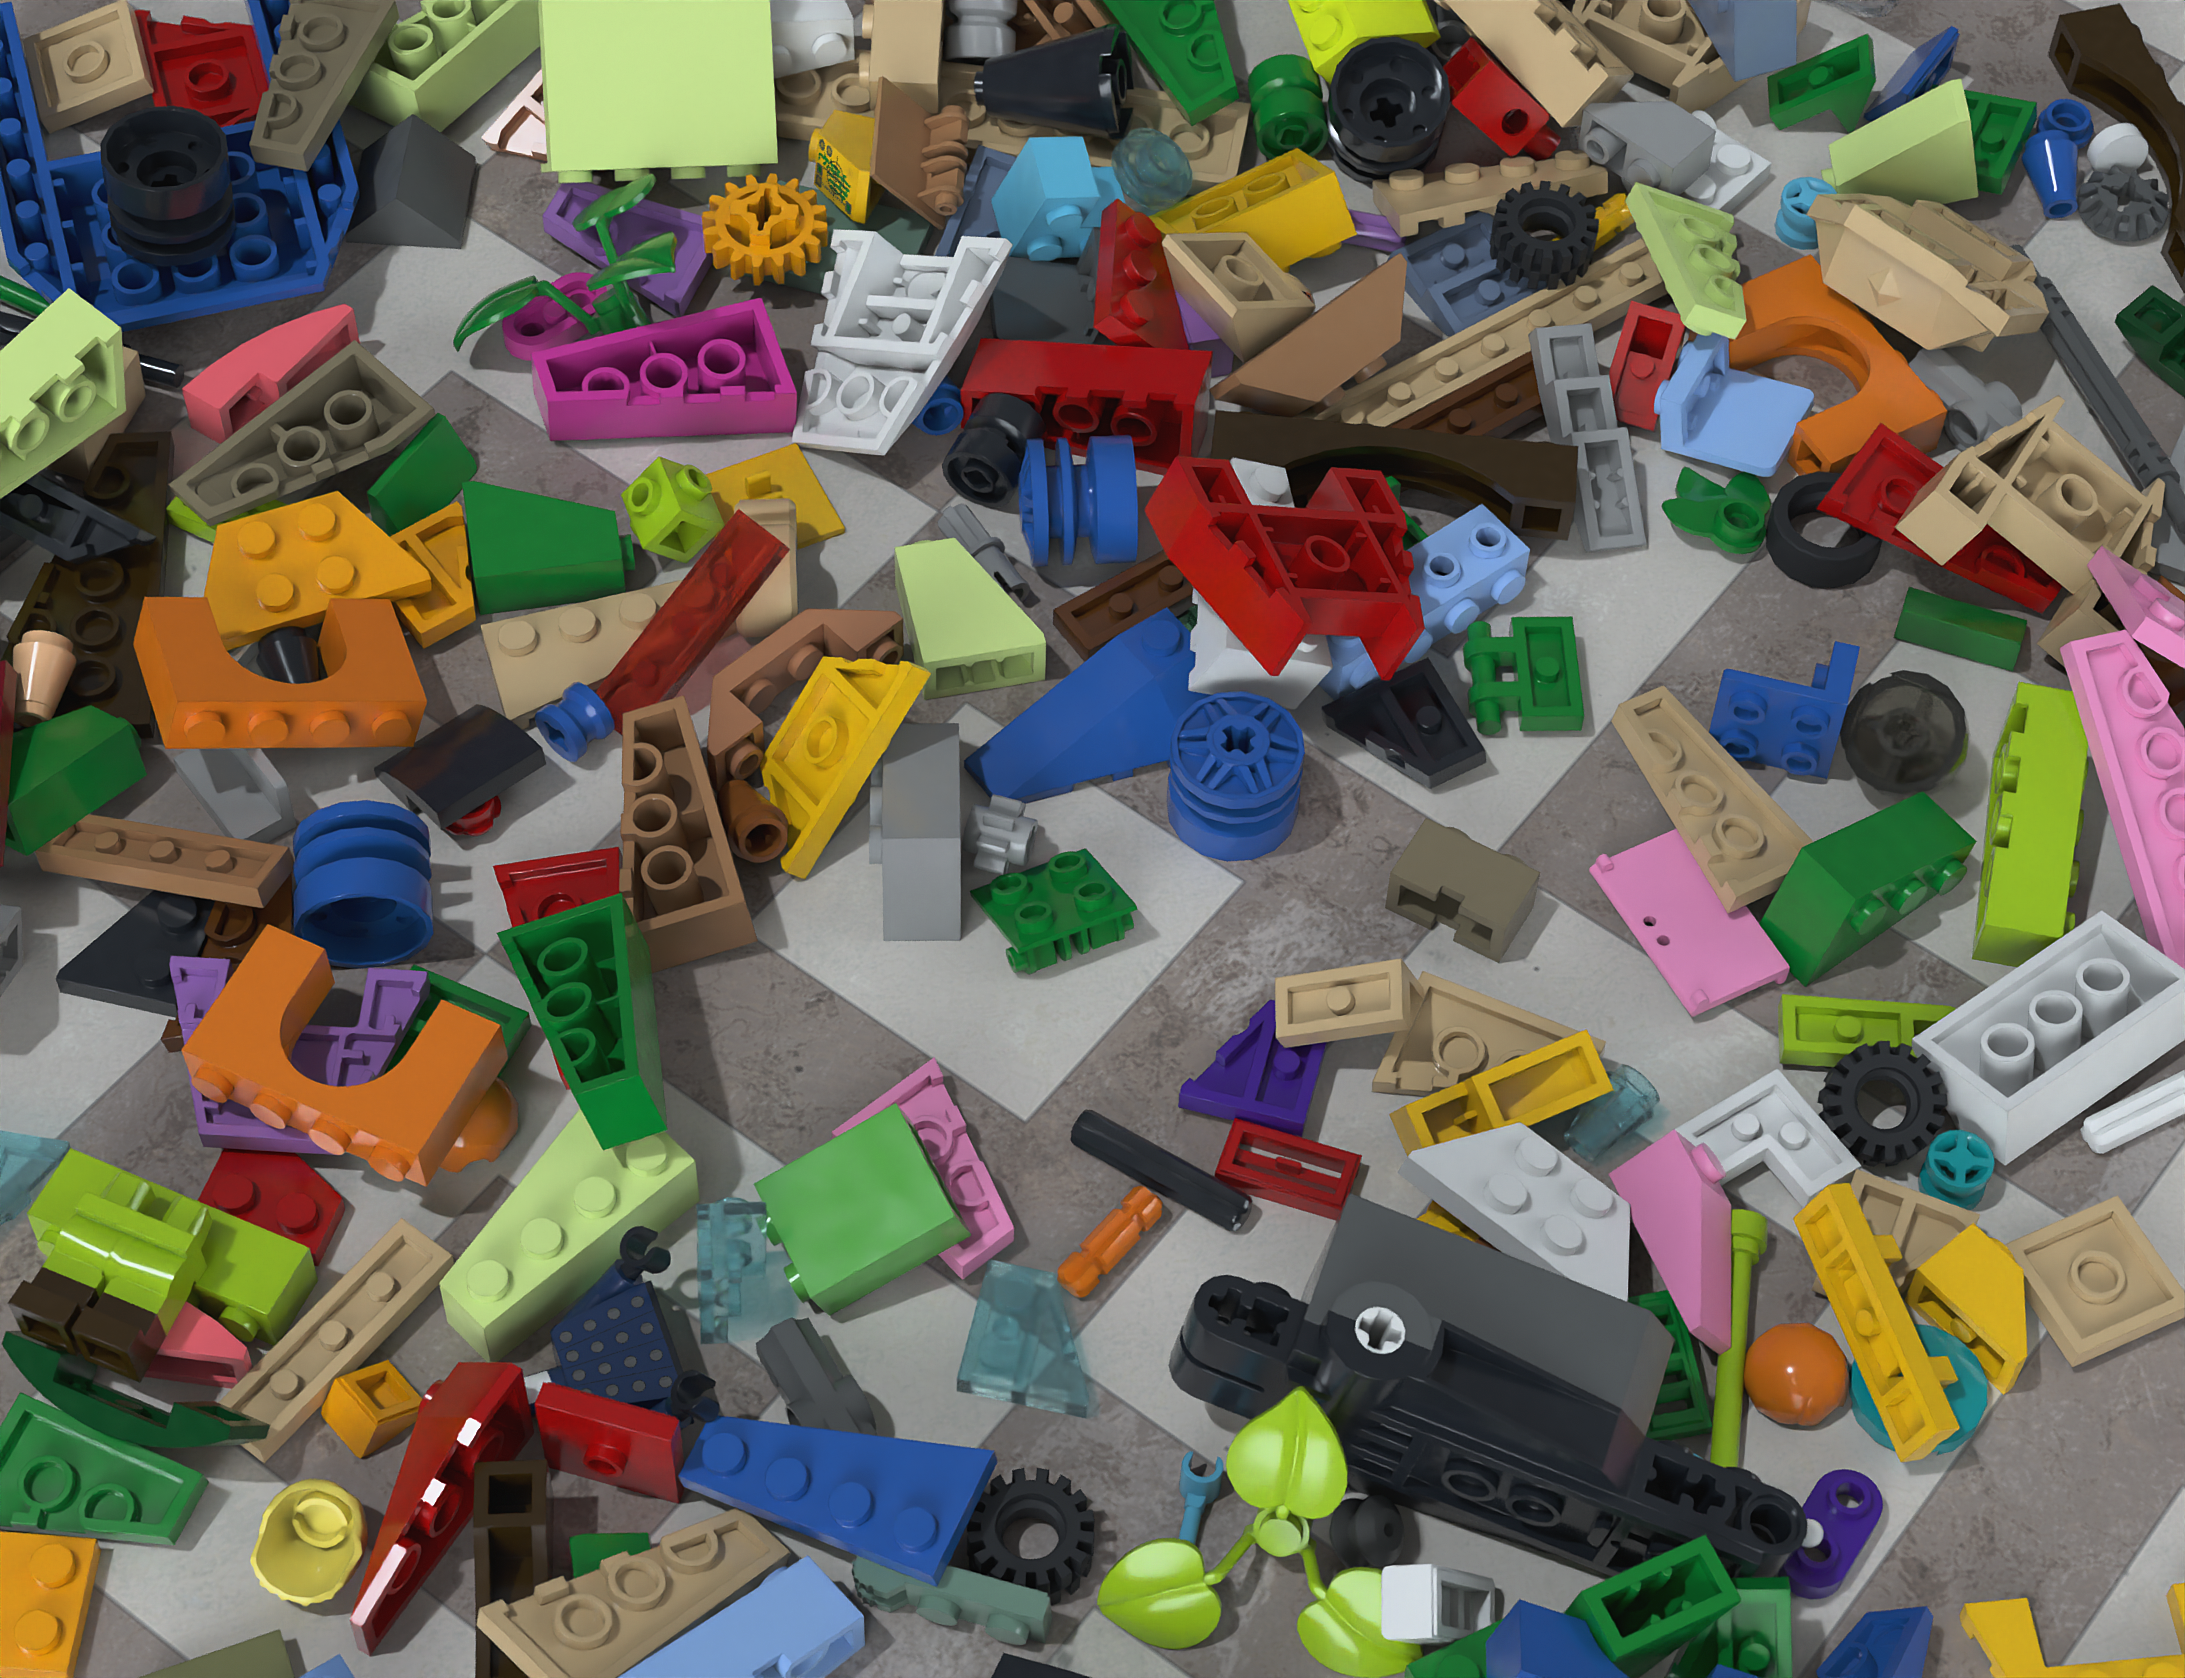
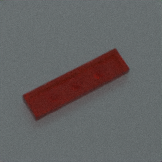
M738 509L596 690L595 693L605 703L613 717L614 730L620 735L623 732V713L675 698L789 552L790 548Z

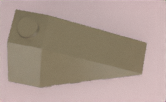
M354 340L169 484L171 492L205 523L213 526L391 451L434 417L435 411L430 404Z

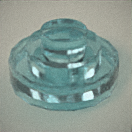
M1140 127L1130 131L1118 142L1112 151V168L1122 190L1138 204L1151 210L1165 211L1174 207L1187 195L1192 187L1193 173L1189 160L1171 138L1155 129Z

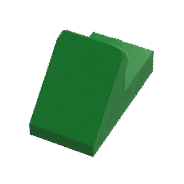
M1868 33L1767 77L1769 115L1779 130L1812 118L1831 109L1849 133L1855 130L1876 82L1873 40Z

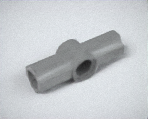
M1922 348L1909 363V367L1927 388L1935 391L1941 398L1944 407L1948 410L1943 425L1944 432L1953 446L1961 452L1971 446L1975 447L2006 425L2009 427L2022 419L2021 404L2008 386L1998 381H1992L1988 384L1983 383L1946 348L1933 350Z

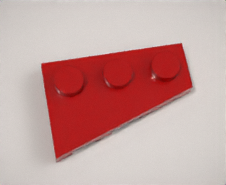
M1117 198L1102 210L1093 327L1118 346L1189 350L1174 285L1162 246L1161 232L1147 215L1135 212Z

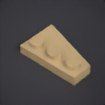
M1422 971L1418 981L1423 987L1424 1000L1421 1003L1410 1004L1411 1029L1394 1032L1372 1081V1092L1429 1096L1580 1031ZM1590 1035L1601 1060L1605 1051L1606 1041Z

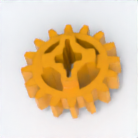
M770 173L766 183H758L752 174L746 175V186L739 188L737 185L727 182L725 184V198L711 195L709 198L710 211L702 212L705 253H713V266L716 269L730 265L731 279L738 280L745 273L752 274L754 285L760 286L764 276L773 275L774 280L778 284H784L785 272L791 270L800 277L806 275V261L819 264L821 261V247L828 246L825 205H817V193L813 189L800 194L799 180L795 178L784 186L778 184L775 173Z

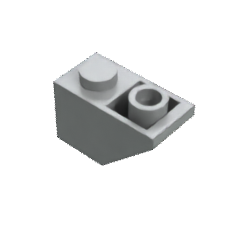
M1672 101L1590 103L1583 110L1578 148L1585 151L1594 162L1603 164L1630 182L1632 186H1634L1635 182L1679 196L1709 169L1716 130Z

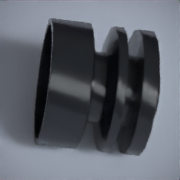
M1399 37L1370 39L1352 48L1338 63L1330 85L1328 108L1326 111L1328 125L1326 147L1340 169L1355 180L1373 185V180L1389 179V175L1394 171L1405 169L1425 171L1436 158L1450 102L1448 76L1437 57L1419 43Z
M178 106L148 107L127 114L109 127L100 143L101 165L108 197L112 236L122 251L141 262L160 266L189 265L209 258L228 244L236 229L235 207L230 179L227 139L216 121L197 110Z

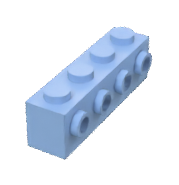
M1480 504L1406 550L1412 552L1414 570L1409 576L1411 594L1420 597L1425 629L1402 663L1417 661L1429 650L1432 644L1451 632L1454 634L1463 632L1467 629L1468 625L1476 620L1478 615L1497 603L1503 605L1512 601L1523 589L1526 582L1525 575L1530 549L1483 504ZM1326 635L1333 668L1318 685L1334 701L1381 679L1359 636Z

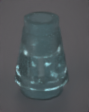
M1621 1064L1614 1072L1606 1071L1614 1090L1584 1103L1571 1123V1127L1563 1134L1569 1147L1586 1161L1593 1162L1599 1154H1603L1654 1117L1653 1107L1660 1101L1659 1094L1650 1081L1631 1066Z

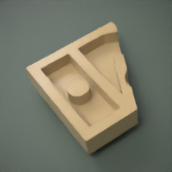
M1858 1169L1855 1170L1850 1184L1872 1234H1892L1898 1245L1902 1259L1894 1262L1888 1269L1900 1295L1910 1287L1919 1266L1972 1223L1977 1225L1980 1217L1978 1213ZM1816 1275L1812 1291L1827 1296L1818 1275Z

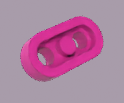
M584 272L569 273L551 283L591 316L596 312L592 302L607 291L606 286L589 291L586 282L593 275ZM548 296L534 297L523 308L502 320L506 349L513 356L526 361H531V353L570 344L588 333V330L581 321Z

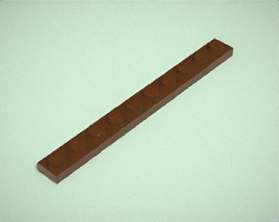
M1529 351L1391 427L1412 430L1426 429L1434 432L1472 436L1486 435L1494 438H1502L1544 415L1532 352ZM1401 487L1400 493L1408 490L1409 488ZM1316 491L1293 497L1294 507L1305 508ZM1162 550L1053 609V625L1080 657L1086 661L1117 635L1166 607L1177 617L1197 606V604L1192 603L1193 585L1168 558L1165 551Z

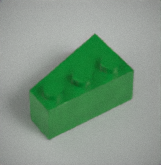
M1922 791L1802 847L1759 924L1790 966L1789 972L1804 987H1807L1937 894L1940 896L1945 895L1954 889L1967 872V867L1963 863L1977 841Z

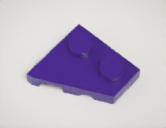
M1270 999L1250 1018L1249 1026L1245 1031L1233 1035L1216 1051L1215 1061L1195 1081L1189 1078L1181 1086L1178 1107L1232 1121L1234 1118H1238L1302 1137L1328 1042L1284 1048L1276 1039L1275 1000Z

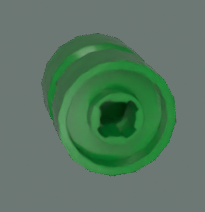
M1284 54L1263 60L1253 68L1248 77V93L1251 110L1254 114L1255 138L1260 152L1272 160L1298 148L1313 157L1323 149L1328 141V125L1325 106L1322 103L1323 93L1320 75L1314 71L1311 61L1302 56Z

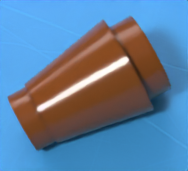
M732 780L724 784L717 794V803L732 852L740 858L756 863L766 862L778 856L784 849L788 839L789 826L785 814L744 780Z

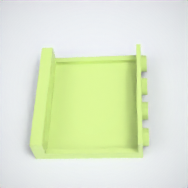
M538 0L547 163L541 164V173L558 172V183L593 182L592 171L614 170L615 181H634L649 175V169L671 168V179L706 178L705 167L727 166V177H746V175L750 174L761 176V165L778 163L770 0Z

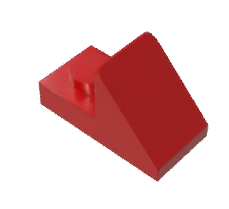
M1634 301L1630 302L1608 374L1617 422L1655 433L1660 415L1654 412L1656 393L1662 381H1670L1676 372L1685 336L1686 326L1682 323L1680 314Z

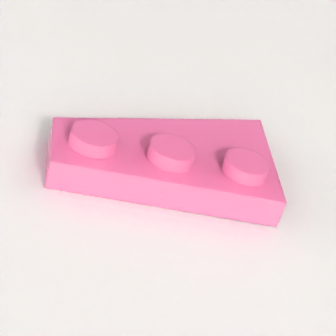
M934 1057L832 1131V1139L891 1105L898 1104L916 1127L972 1235L938 1254L963 1280L1014 1241V1226L984 1162L979 1160L966 1133L964 1119L957 1105L954 1106L943 1083L942 1072Z

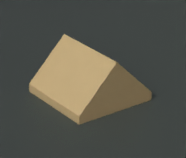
M1246 232L1167 234L1162 242L1174 289L1243 363L1249 361L1310 317L1316 308L1310 299Z

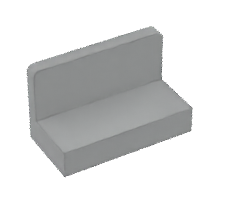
M260 748L189 749L173 758L179 776L226 837L268 843L297 827L287 784Z

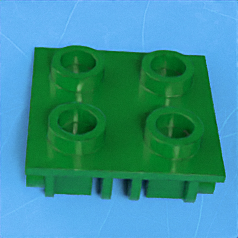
M1086 848L1076 852L1069 851L1057 854L1049 862L1019 873L1000 875L993 879L991 883L970 890V895L1012 945V947L1006 949V957L1014 973L1025 970L1030 975L1037 970L1058 963L1055 949L1063 961L1072 959L1069 935L1077 951L1083 955L1090 951V947L1096 949L1109 943L1123 940L1125 932L1134 928L1130 912L1137 910L1136 904Z

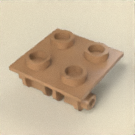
M884 76L879 77L877 101L874 110L875 123L872 155L870 157V177L937 229L943 230L945 229L946 216L955 214L957 207L961 206L964 202V175L967 168L964 161H966L968 150L964 145L967 144L970 120L965 116V110L956 105L946 106L941 114L932 116Z

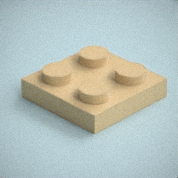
M127 0L116 1L22 39L39 117L50 134L154 92L136 14Z
M2118 1195L2004 1244L2013 1254L2016 1263L2024 1270L2025 1298L2071 1367L2185 1317V1291Z

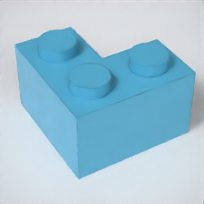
M1083 136L1029 138L991 199L1001 238H1006L1013 244L1009 257L1049 262L1056 258L1080 257L1093 227L1101 228L1102 210L1117 198L1125 203L1116 167H1091Z

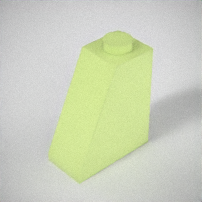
M1961 78L1949 80L1828 145L1832 168L1821 170L1822 180L1830 184L1837 194L1861 193L1889 196L1910 206L1914 204L1915 200L1946 204L1979 197L1971 119Z
M955 537L936 541L922 540L911 545L894 547L895 586L913 658L916 665L926 668L931 673L922 688L924 700L1045 680L1046 640L1044 633Z

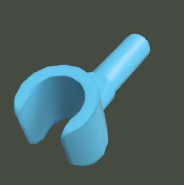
M1190 1451L1184 1456L1181 1465L1179 1491L1182 1497L1185 1498V1511L1178 1539L1188 1540L1195 1545L1205 1506L1213 1502L1220 1493L1223 1461L1220 1457H1217L1215 1472L1207 1477H1199L1191 1472L1193 1451Z

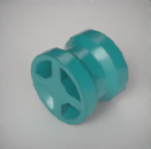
M1949 1130L1938 1135L1931 1142L1925 1162L1921 1167L1918 1177L1919 1192L1967 1210L1974 1209L1982 1200L1986 1184L1989 1182L1995 1162L1992 1150L1979 1136L1964 1130ZM1948 1169L1954 1174V1179L1947 1176Z

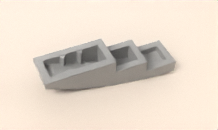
M1592 324L1535 328L1528 336L1550 441L1555 444L1578 446L1576 504L1573 517L1585 551L1594 552L1642 547L1646 544L1628 429L1627 427L1618 428L1610 377L1609 375H1600Z

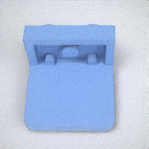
M1712 333L1710 336L1698 334L1694 341L1688 340L1684 344L1679 356L1676 372L1670 381H1662L1656 393L1654 412L1660 415L1661 449L1762 477L1772 476L1777 472L1793 444L1796 423L1806 419L1814 406V394L1807 388L1729 368V338L1716 333Z

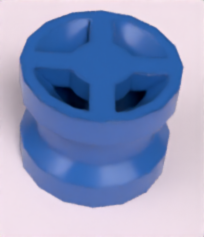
M574 682L562 693V700L558 704H546L535 714L536 725L545 741L556 753L570 762H576L585 755L588 743L593 739H604L615 729L613 717L605 703L593 690L580 682Z

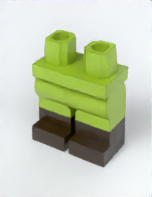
M122 1171L116 1175L102 1192L101 1196L85 1190L74 1207L77 1213L62 1228L53 1251L33 1281L30 1283L23 1280L8 1302L22 1334L74 1356H78L82 1352L86 1361L141 1383L184 1306L193 1284L198 1283L207 1268L201 1251V1247L212 1225V1219L207 1207L202 1203L180 1196L175 1197L161 1221L147 1216L146 1213L156 1198L152 1187L142 1179Z

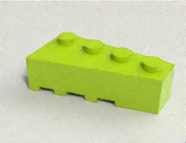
M2018 682L1992 757L1972 959L2019 967L2072 931L2075 927V913L2067 912L2066 910L2068 898H2073L2079 878L2080 861L2073 860L2074 849L2079 844L2083 829L2084 809H2080V804L2087 780L2089 761L2086 759L2088 741L2073 691Z

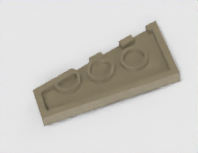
M289 0L290 8L288 15H283L279 28L281 43L278 54L272 55L269 67L271 77L269 89L262 94L249 144L254 162L308 172L398 21L399 13L395 0Z

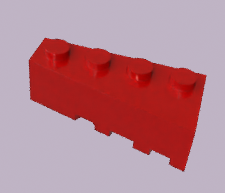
M981 338L961 388V405L964 412L961 429H964L967 420L982 397L989 393H1004L1028 403L1040 414L1047 428V437L1043 443L1044 448L1055 450L1056 439L1066 437L1072 455L1086 458L1090 436L1130 435L1133 442L1136 469L1164 476L1176 456L1198 457L1208 424L1213 351Z

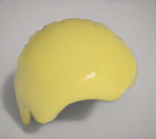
M322 1479L298 1481L275 1495L262 1514L258 1539L250 1559L255 1575L260 1580V1585L270 1593L277 1594L281 1600L298 1602L303 1606H308L310 1603H322L326 1599H333L357 1571L367 1547L368 1523L360 1500L339 1484Z

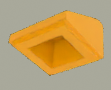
M385 1360L335 1378L321 1408V1415L354 1455L362 1458L375 1452L416 1422L422 1398L391 1362Z

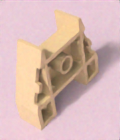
M1576 0L1573 5L1572 14L1631 71L1670 88L1669 101L1674 102L1690 114L1695 110H1706L1754 78L1751 77L1734 82L1688 0ZM1797 0V37L1806 26L1811 0Z
M2057 395L2009 427L2006 425L1994 432L1975 447L1971 446L1960 452L1918 491L1895 528L1943 566L1980 533L1986 524L1991 526L2069 591L2037 642L2038 646L2065 667L2060 647L2070 641L2126 630L2087 567V564L2098 549L2103 546L2145 575L2155 567L2157 549L2151 546L2154 523L2161 518L2165 482L2158 477L2142 492H2139L2053 421L2065 402L2063 398Z

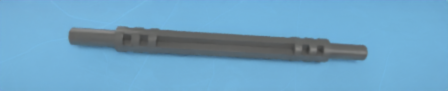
M2010 246L2017 252L2029 258L2024 249L2022 248V246ZM2034 266L2037 276L2033 283L2043 293L2049 311L2040 327L2041 331L2143 488H2147L2158 477L2165 482L2162 506L2179 532L2185 534V494L2178 485L2180 481L2179 473L2162 450L2053 282L2047 277H2042Z

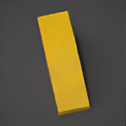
M1585 1029L1407 1104L1390 1113L1389 1116L1408 1156L1414 1150L1519 1122L1527 1127H1531L1605 1095L1614 1089L1588 1030Z

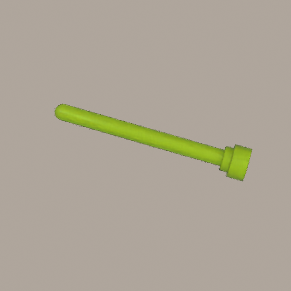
M1731 1209V1348L1721 1355L1718 1354L1710 1462L1724 1468L1738 1467L1752 1266L1759 1262V1256L1767 1250L1768 1220L1757 1212L1744 1209Z

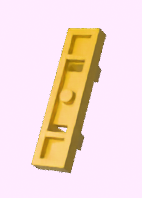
M1850 1183L1827 1185L1793 1218L1794 1223L1900 1462L1922 1460L1939 1443L1949 1438L1960 1428L1943 1391L1948 1385L1956 1383L1958 1377L1948 1356L1928 1357L1888 1269L1894 1262L1902 1259V1254L1893 1235L1872 1234Z

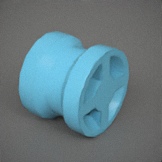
M1799 177L1791 180L1784 186L1780 199L1781 209L1778 211L1774 225L1776 234L1782 242L1800 250L1818 248L1816 222L1806 214L1817 194H1837L1834 188L1827 182L1814 177Z

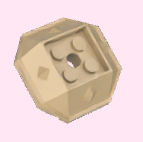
M1861 193L1817 194L1806 214L1816 222L1823 283L1927 350L1967 346L1983 353L1990 341L1995 337L2037 333L2049 313L2043 293L2033 283L2037 274L2032 260L1939 202L1915 200L1914 204L1910 206L1889 196Z

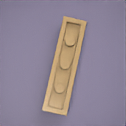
M401 1218L218 1402L270 1424L266 1439L240 1445L265 1463L325 1402L334 1379L354 1372L439 1285V1282L454 1265L453 1255Z

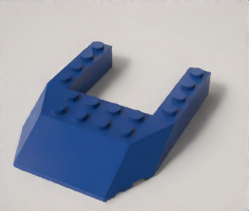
M245 0L250 25H252L269 88L271 81L269 67L272 55L278 54L281 43L279 28L283 15H288L290 1ZM12 1L0 3V228L8 264L50 305L70 288L120 326L122 332L325 291L360 195L340 119L308 172L254 162L249 144L255 121L220 127L227 139L230 179L232 182L236 229L228 244L213 256L189 265L160 266L141 262L122 251L112 236L108 197L101 165V151L49 161Z

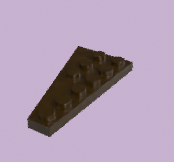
M171 431L110 433L82 488L84 497L157 536L154 543L146 546L134 545L78 565L54 554L50 563L44 562L7 634L9 644L0 662L7 660L12 667L13 648L21 643L22 637L26 632L33 630L50 631L68 638L73 643L72 654L76 657L77 663L52 719L92 705L116 718L122 717L135 728L140 739L154 738L156 717L133 642L144 597H164L169 520L166 508L171 503L172 492L169 484L173 479L175 451ZM14 722L13 733L23 730L26 727L20 726Z

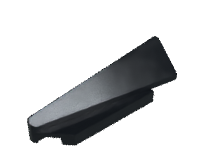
M40 473L35 474L0 499L1 526L76 565L134 545H152L157 536Z

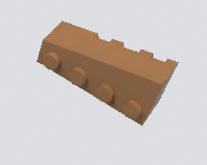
M679 696L623 713L622 786L624 789L623 813H621L620 835L623 840L622 869H620L619 892L623 894L649 946L652 973L757 942L756 932L685 696Z

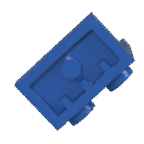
M1835 641L1829 665L1816 663L1811 687L1738 670L1725 669L1722 674L1709 733L1736 761H1750L1785 769L1795 775H1811L1827 779L1848 706L1860 646Z

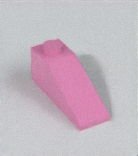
M1674 1129L1610 1172L1609 1176L1619 1196L1630 1204V1217L1689 1332L1721 1355L1731 1348V1203L1719 1183L1726 1176V1173L1716 1155L1705 1143L1702 1142L1695 1147Z

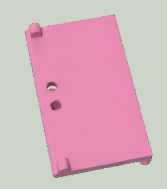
M1677 829L1610 858L1607 854H1602L1596 859L1595 864L1589 868L1591 875L1691 1017L1771 981H1775L1776 984H1782L1786 981L1790 966L1746 905L1727 913ZM1651 922L1653 926H1647L1644 923Z

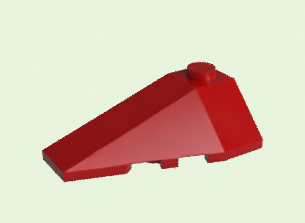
M458 1362L445 1381L437 1380L423 1396L418 1409V1417L350 1617V1624L358 1650L368 1656H371L473 1517L475 1462L514 1461L534 1434L523 1370L511 1362Z

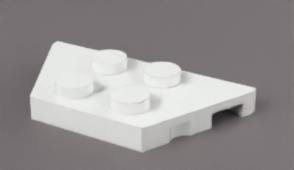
M1519 1122L1414 1150L1407 1156L1397 1173L1502 1253L1628 1302L1630 1204L1523 1123Z

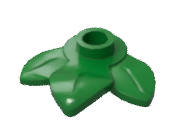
M1688 467L1682 468L1675 488L1677 498L1668 499L1661 506L1668 519L1687 533L1710 538L1719 548L1729 553L1748 554L1759 549L1766 536L1764 517L1771 507L1770 497L1760 480L1754 474L1743 471L1733 477L1724 488Z

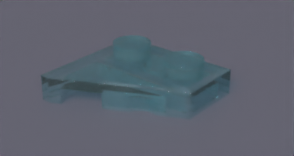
M988 1260L957 1375V1391L1087 1418L1089 1394L1055 1273Z

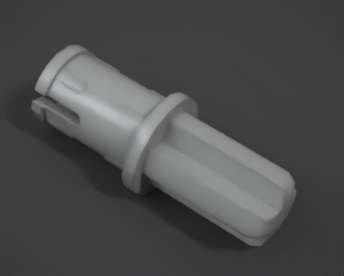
M961 503L954 507L949 506L943 510V516L938 520V527L947 539L955 537L1003 590L1004 586L1009 585L1020 601L1023 602L1030 592V585L1020 576L1004 555L1005 546L1001 539L991 537L965 504Z

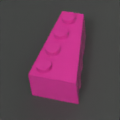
M761 297L531 353L533 391L550 441L791 433L796 425L797 392Z

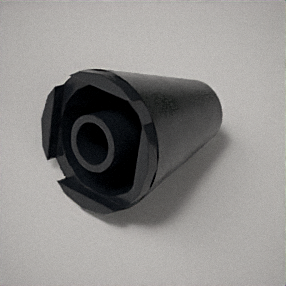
M1107 24L987 59L983 71H977L974 78V93L977 105L985 106L989 117L1110 140L1126 139L1131 130L1134 107L1123 108L1126 102L1127 90H1134L1132 55L1127 34L1125 31L1119 32L1120 24Z

